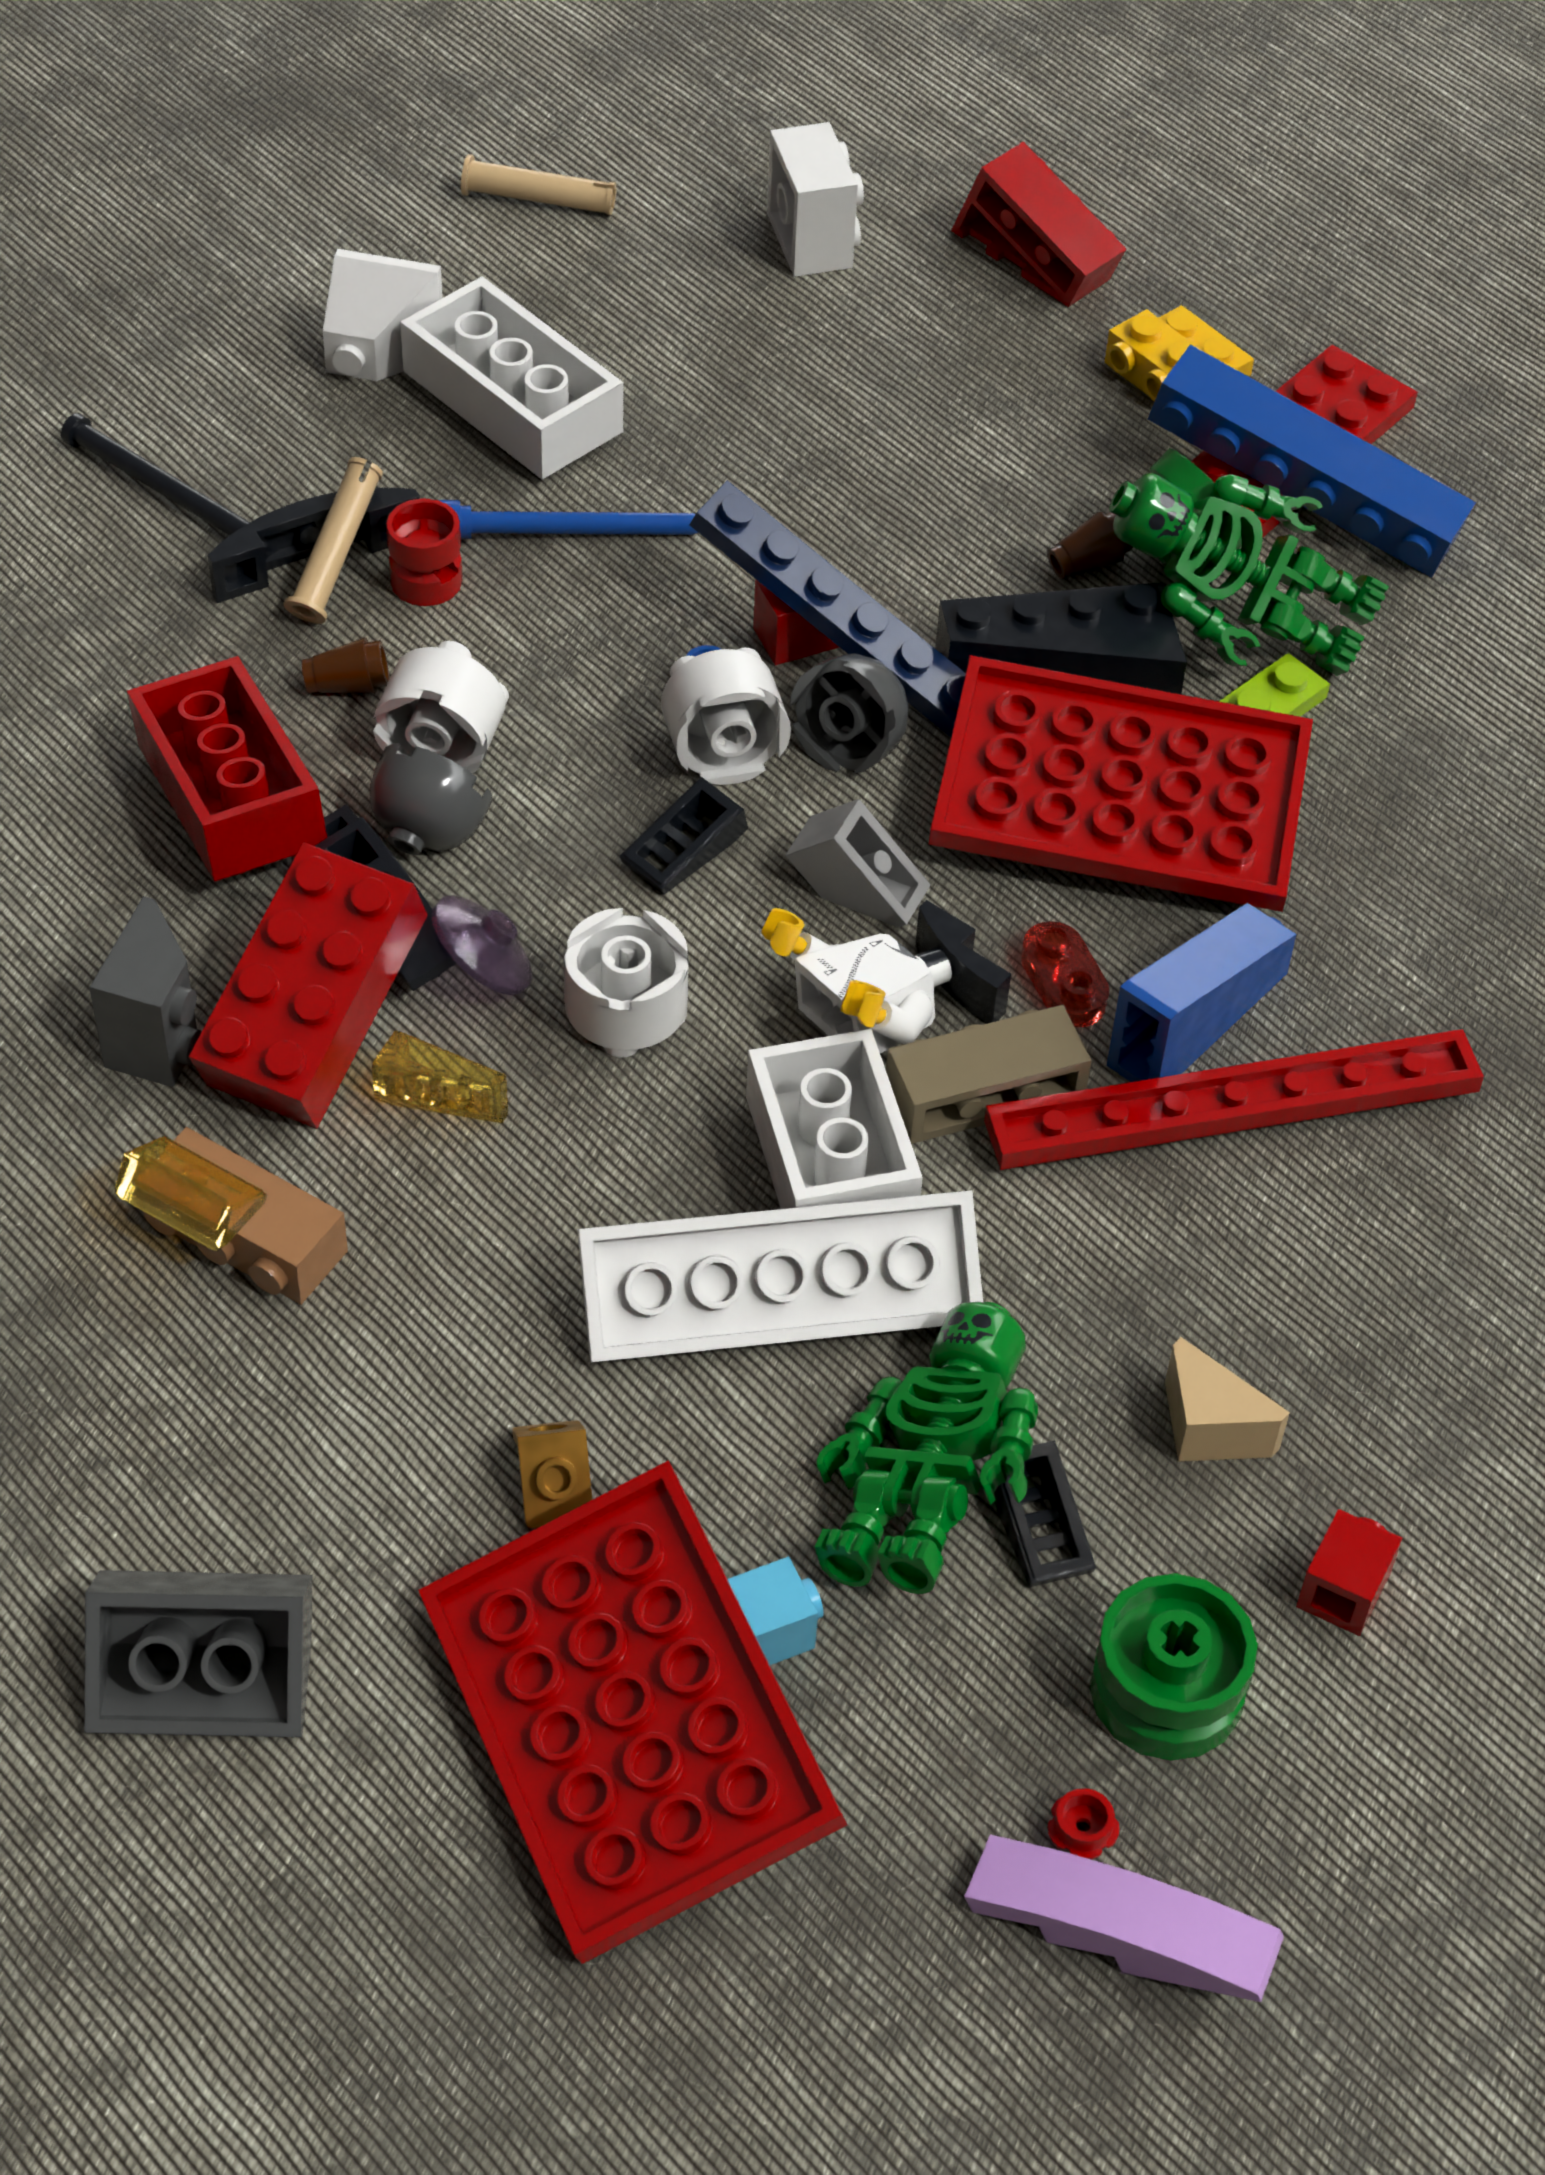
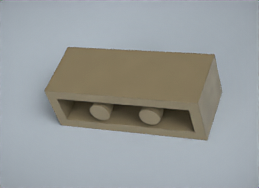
M1059 1005L1043 1010L1025 1011L1018 1016L984 1025H969L956 1032L924 1040L915 1039L912 1043L888 1048L886 1073L910 1142L913 1144L985 1125L986 1105L1087 1089L1092 1060L1064 1005Z

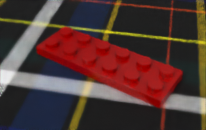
M1334 345L1329 346L1276 390L1277 393L1370 444H1373L1414 408L1418 391L1401 383L1394 377L1381 372ZM1202 451L1191 461L1214 482L1221 476L1231 474L1247 479L1250 485L1259 488L1265 486L1205 451ZM1273 516L1269 520L1259 518L1263 537L1281 521H1278Z

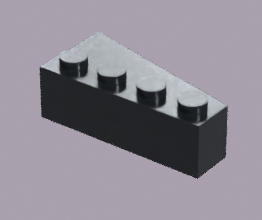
M1162 582L940 600L935 649L965 673L970 655L1182 694L1187 665L1172 613L1163 606L1161 601V593L1164 589Z

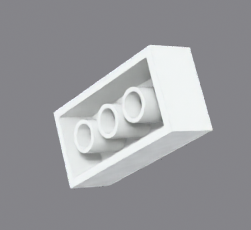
M483 276L400 321L403 372L542 480L623 432V382Z

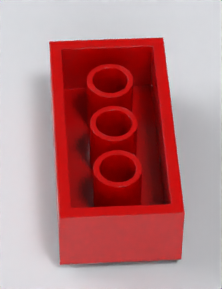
M238 656L127 690L138 746L214 882L230 876L243 874L248 870L287 857L296 856L303 842L315 846L327 838L319 788Z
M303 842L188 1056L206 1085L317 1129L428 916L415 885Z

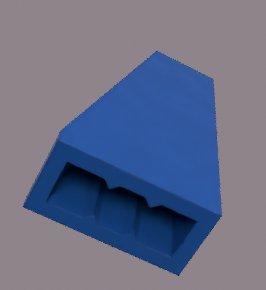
M1246 903L1129 978L1120 986L1106 1066L1130 1082L1182 1074L1288 973L1296 933L1286 928L1279 920L1267 916L1249 903Z

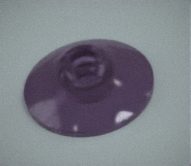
M454 895L445 896L435 904L432 910V923L435 932L448 954L467 974L489 989L506 995L520 994L529 986L532 980V969L529 959L516 938L518 932L514 923L504 913L498 910L489 911L467 898Z

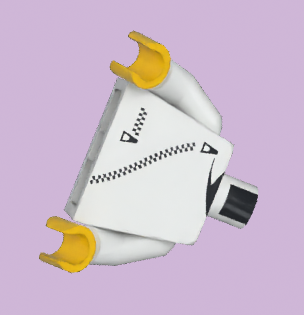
M773 908L761 930V934L765 939L770 940V946L776 954L785 957L790 955L795 960L798 1009L828 1036L872 1029L881 1054L898 1043L908 1044L914 1042L922 1030L932 1024L935 1018L934 987L950 981L952 975L949 960L940 948L934 947L913 955L892 936L881 933L844 944L828 945L809 933H801L805 924L795 914L781 908Z

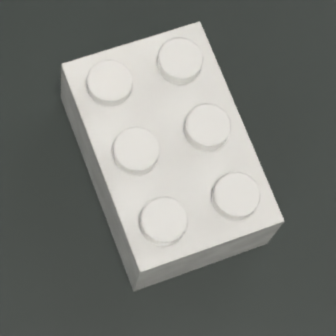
M872 1029L748 1050L746 1099L781 1209L921 1195L923 1177Z

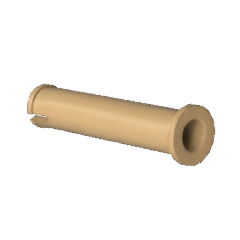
M470 154L466 156L464 161L461 193L465 196H468L470 191L601 212L606 215H612L615 206L616 182H604L475 161L474 156Z
M352 457L349 459L347 470L293 596L285 598V609L304 621L315 624L326 622L327 613L324 609L378 481L382 478L383 471L372 462L363 481H359L367 461L364 458Z

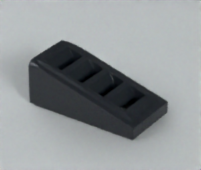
M700 777L620 855L621 862L665 895L731 846L748 830L745 811L711 783ZM705 815L713 823L707 827L698 819ZM687 827L699 836L694 842L681 833ZM671 840L682 848L684 852L677 856L665 847L664 844ZM655 853L669 866L661 872L645 860V858Z
M1055 1440L1033 1445L1029 1459L1024 1461V1474L1026 1479L1039 1476L1042 1485L1028 1488L1024 1499L1020 1503L1014 1500L1008 1480L1011 1479L1010 1475L1007 1476L1006 1483L1000 1484L994 1491L995 1507L1029 1587L1092 1573L1096 1569ZM1048 1499L1052 1507L1051 1509L1025 1514L1022 1505ZM1058 1522L1062 1531L1032 1538L1029 1528ZM1067 1545L1072 1555L1070 1558L1041 1564L1037 1552Z

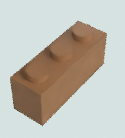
M185 1127L138 1178L144 1217L157 1231L164 1235L172 1236L175 1234L197 1246L201 1253L212 1262L219 1265L227 1263L249 1275L264 1291L274 1295L281 1293L301 1305L348 1252L345 1217L342 1211L188 1127Z

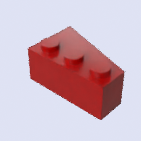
M1024 141L981 168L951 229V232L961 238L970 234L987 245L986 254L996 261L1003 257L1022 268L1021 277L1068 307L1109 281L1127 250L1116 236L1082 203L1080 198L1049 169L1047 164Z

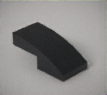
M926 900L919 907L915 943L918 953L934 947L940 948L947 956L952 971L950 981L940 984L941 987L956 1002L984 1023L988 1024L999 1021L1006 1013L1011 973L973 951L975 928Z

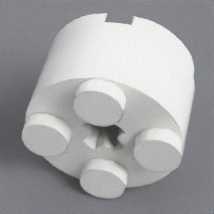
M444 641L438 647H423L412 650L399 659L374 714L376 725L373 730L375 740L383 751L385 747L392 743L401 744L396 754L407 756L412 755L416 746L428 749L454 761L473 774L479 769L502 718L509 698L508 690L497 681L488 669L472 659L470 651L460 643Z
M740 648L737 650L720 649L709 651L696 657H681L674 662L670 669L671 677L663 690L661 707L680 764L687 771L689 768L699 773L700 777H703L709 783L717 785L741 783L753 779L766 771L764 763L776 752L780 757L786 750L790 740L791 726L772 673L761 660L757 651L751 648Z
M623 908L607 909L581 921L570 934L564 956L565 1011L575 1030L587 1040L603 1046L604 1050L611 1056L619 1058L632 1056L638 1049L653 1046L671 1036L685 1022L687 1017L689 961L686 940L681 931L665 917L643 910V917L623 915Z

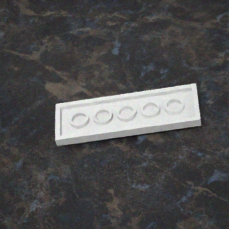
M972 1190L577 1229L591 1362L939 1327L943 1325L949 1311L959 1304L983 1302Z

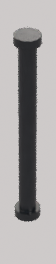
M72 414L64 422L61 429V438L65 443L75 448L80 446L86 448L229 536L250 523L94 429L90 419L82 414Z

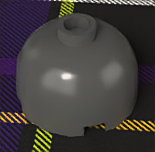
M855 653L828 658L800 676L791 693L790 706L796 703L798 719L797 722L792 724L796 738L812 759L824 768L835 772L840 770V766L850 771L855 770L854 773L866 771L891 754L906 731L909 705L904 687L892 670L873 658Z
M392 743L385 747L375 767L370 783V803L376 820L390 833L387 838L389 843L405 853L420 855L422 849L432 852L451 850L471 838L483 822L492 803V793L487 788L481 796L472 788L477 779L474 774L454 761L428 749L416 746L412 755L407 756L396 754L401 744Z

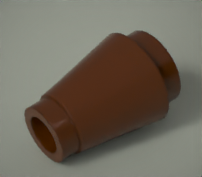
M1097 512L1058 542L1056 546L1047 550L1050 566L1060 579L1124 560V554L1131 551L1133 547L1115 536L1113 529L1114 513L1104 514Z
M363 637L315 655L313 658L302 659V673L308 693L376 694L377 688L387 686L390 680L386 653L381 640L368 642L367 638Z

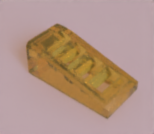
M395 1030L372 1063L374 1098L378 1101L400 1107L503 1123L508 1116L507 1078L505 1074L401 1031Z

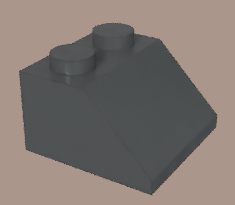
M143 896L89 988L104 1067L174 1087L185 1065H193L188 1056L202 1032L197 1029L194 1012L197 994L194 989H191L187 960L155 899Z

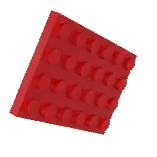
M970 655L930 829L928 845L1245 905L1249 903L1253 907L1283 912L1287 898L1313 719Z
M669 1460L418 1590L573 1954L581 1964L592 1960L848 1825Z

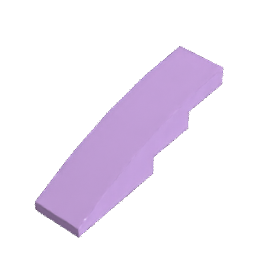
M994 1835L989 1836L964 1896L972 1913L1039 1926L1047 1943L1113 1956L1122 1973L1261 2002L1284 1938L1281 1929L1208 1898L1141 1874L1060 1850Z

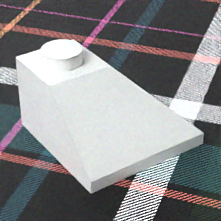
M337 249L334 255L323 326L326 373L379 381L403 372L400 321L442 299L441 266Z

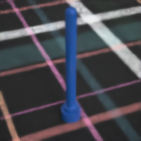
M439 500L448 504L458 514L461 539H471V533L694 535L698 533L689 525L695 516L694 513L471 511V506L460 505V500Z

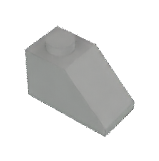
M860 799L810 816L785 855L821 898L896 927L907 925L931 885Z

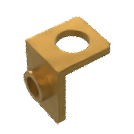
M574 1420L512 1428L513 1439L518 1446L524 1518L529 1528H538L592 1500L586 1429L580 1421Z

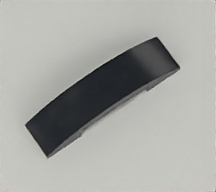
M375 488L353 543L363 540L371 553L387 549L386 523L388 516L398 505L409 500L420 499L416 489ZM337 492L301 500L274 510L246 524L218 544L208 554L212 595L216 603L269 587L267 570L310 557Z

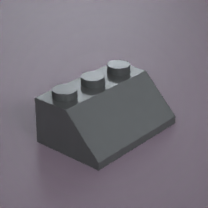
M100 1570L85 1592V1733L302 1737L312 1644V1575Z

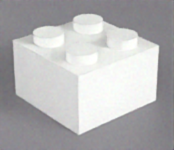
M830 122L770 130L767 215L793 276L853 268L854 246H859L861 243V230L856 216L857 205L863 203L864 190L859 173H853L849 166V154L845 142H838Z

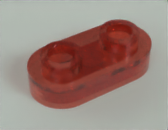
M1042 922L1031 927L1024 936L1021 962L1046 1008L1064 1005L1074 1027H1086L1097 1023L1106 1012L1109 985L1080 934L1074 928L1060 922ZM1074 987H1082V988H1084V989H1083V990H1079V989H1075Z

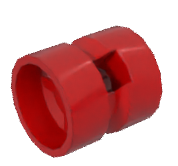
M421 498L409 500L398 505L389 514L386 523L387 543L390 553V583L393 592L401 600L419 606L439 605L452 599L460 591L463 581L462 558L460 554L461 534L458 514L448 504L434 499Z

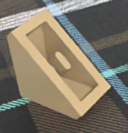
M1180 1337L1173 1344L1165 1379L1178 1462L1273 1457L1280 1449L1290 1412Z

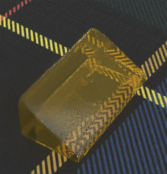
M166 1136L125 1152L115 1185V1194L118 1198L213 1251H218L226 1246L262 1207L267 1198V1194L262 1189Z

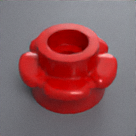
M1088 1788L1075 1789L1059 1798L1051 1808L1053 1819L1048 1822L1047 1830L1049 1838L1058 1849L1063 1850L1066 1848L1070 1851V1854L1092 1860L1102 1854V1849L1111 1848L1116 1843L1119 1836V1822L1115 1818L1112 1804L1100 1792ZM1078 1822H1086L1090 1829L1080 1831L1076 1824Z

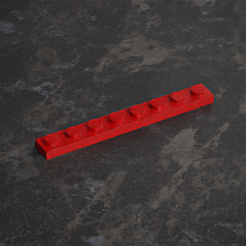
M1460 1029L986 1105L984 1122L1000 1170L1476 1093L1480 1091L1484 1075L1464 1030Z

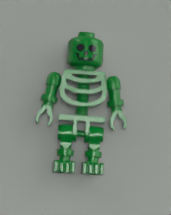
M1153 473L1142 475L1133 484L1125 481L1120 485L1109 507V511L1115 514L1113 523L1115 536L1119 540L1156 559L1172 552L1165 565L1164 573L1175 583L1169 584L1163 589L1161 593L1162 604L1174 616H1182L1194 626L1193 633L1201 640L1207 638L1212 640V644L1217 648L1219 656L1227 664L1235 667L1247 666L1246 660H1241L1235 655L1233 651L1234 643L1231 640L1241 639L1247 648L1260 647L1259 640L1251 632L1242 628L1237 629L1235 626L1223 621L1224 613L1215 606L1209 609L1200 601L1209 602L1225 599L1237 592L1247 582L1253 588L1237 620L1246 625L1259 623L1261 624L1260 629L1267 635L1282 641L1290 639L1300 643V649L1310 655L1317 652L1316 665L1336 676L1349 671L1350 664L1355 661V655L1361 649L1359 644L1363 641L1364 636L1341 625L1333 627L1328 632V625L1319 620L1311 622L1310 619L1302 614L1305 607L1296 600L1300 592L1311 594L1314 589L1319 592H1325L1324 599L1336 605L1341 601L1339 609L1341 615L1359 625H1364L1373 621L1374 613L1379 611L1380 603L1384 601L1386 597L1384 593L1389 586L1368 575H1361L1352 582L1353 576L1342 569L1336 572L1334 568L1325 562V557L1322 554L1308 547L1300 546L1297 552L1294 553L1299 539L1290 534L1276 538L1265 563H1261L1258 560L1263 539V530L1259 518L1269 520L1273 516L1278 521H1281L1287 529L1295 533L1317 530L1315 525L1306 526L1302 524L1298 518V513L1292 512V510L1299 509L1302 505L1307 507L1309 511L1318 510L1323 507L1320 501L1307 496L1295 498L1280 495L1279 488L1267 484L1263 488L1248 484L1247 479L1231 474L1221 476L1215 481L1213 485L1215 497L1200 499L1195 503V506L1193 497L1189 492ZM1241 533V549H1236ZM1205 559L1209 561L1198 575L1194 574V571L1201 566ZM1224 569L1227 572H1231L1220 587L1212 588L1209 586V583L1218 578ZM1279 581L1289 586L1286 594L1276 589Z
M965 1302L952 1308L945 1318L930 1350V1367H913L903 1381L891 1376L880 1379L867 1395L868 1404L862 1412L853 1413L846 1422L845 1431L847 1434H843L835 1441L827 1444L819 1453L817 1467L824 1483L830 1482L832 1473L839 1468L847 1489L849 1490L854 1487L853 1512L846 1516L841 1529H823L815 1544V1550L822 1570L835 1581L853 1587L864 1586L870 1582L878 1562H880L883 1575L895 1587L913 1594L928 1593L934 1588L944 1565L941 1552L947 1541L946 1534L966 1514L968 1494L977 1495L982 1485L986 1498L991 1505L996 1501L994 1497L995 1489L1000 1484L1006 1483L1007 1476L1010 1475L1011 1479L1008 1480V1484L1014 1500L1020 1503L1024 1499L1028 1487L1024 1474V1461L1029 1459L1032 1452L1033 1438L1029 1434V1429L1036 1425L1038 1404L1035 1402L1034 1394L1027 1388H1015L1008 1393L1006 1391L1025 1352L1026 1340L1025 1334L1017 1320L1004 1307L992 1302ZM887 1422H889L896 1442L901 1449L879 1447L886 1436L884 1427ZM992 1454L991 1458L983 1465L979 1478L973 1461ZM866 1462H867L868 1467H869L868 1470H866V1464H865ZM909 1505H911L912 1514L915 1519L909 1522L903 1536H885L879 1549L878 1545L884 1534L883 1527L891 1519L903 1516Z

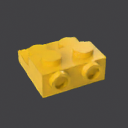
M1181 305L1159 318L1146 309L1111 328L1108 333L1104 363L1155 401L1162 382L1190 344L1248 377L1252 374L1254 358Z

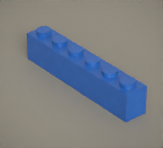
M1191 344L1162 382L1147 419L1262 484L1279 488L1280 494L1284 496L1315 498L1320 501L1323 507L1312 512L1431 578L1457 539L1476 503Z

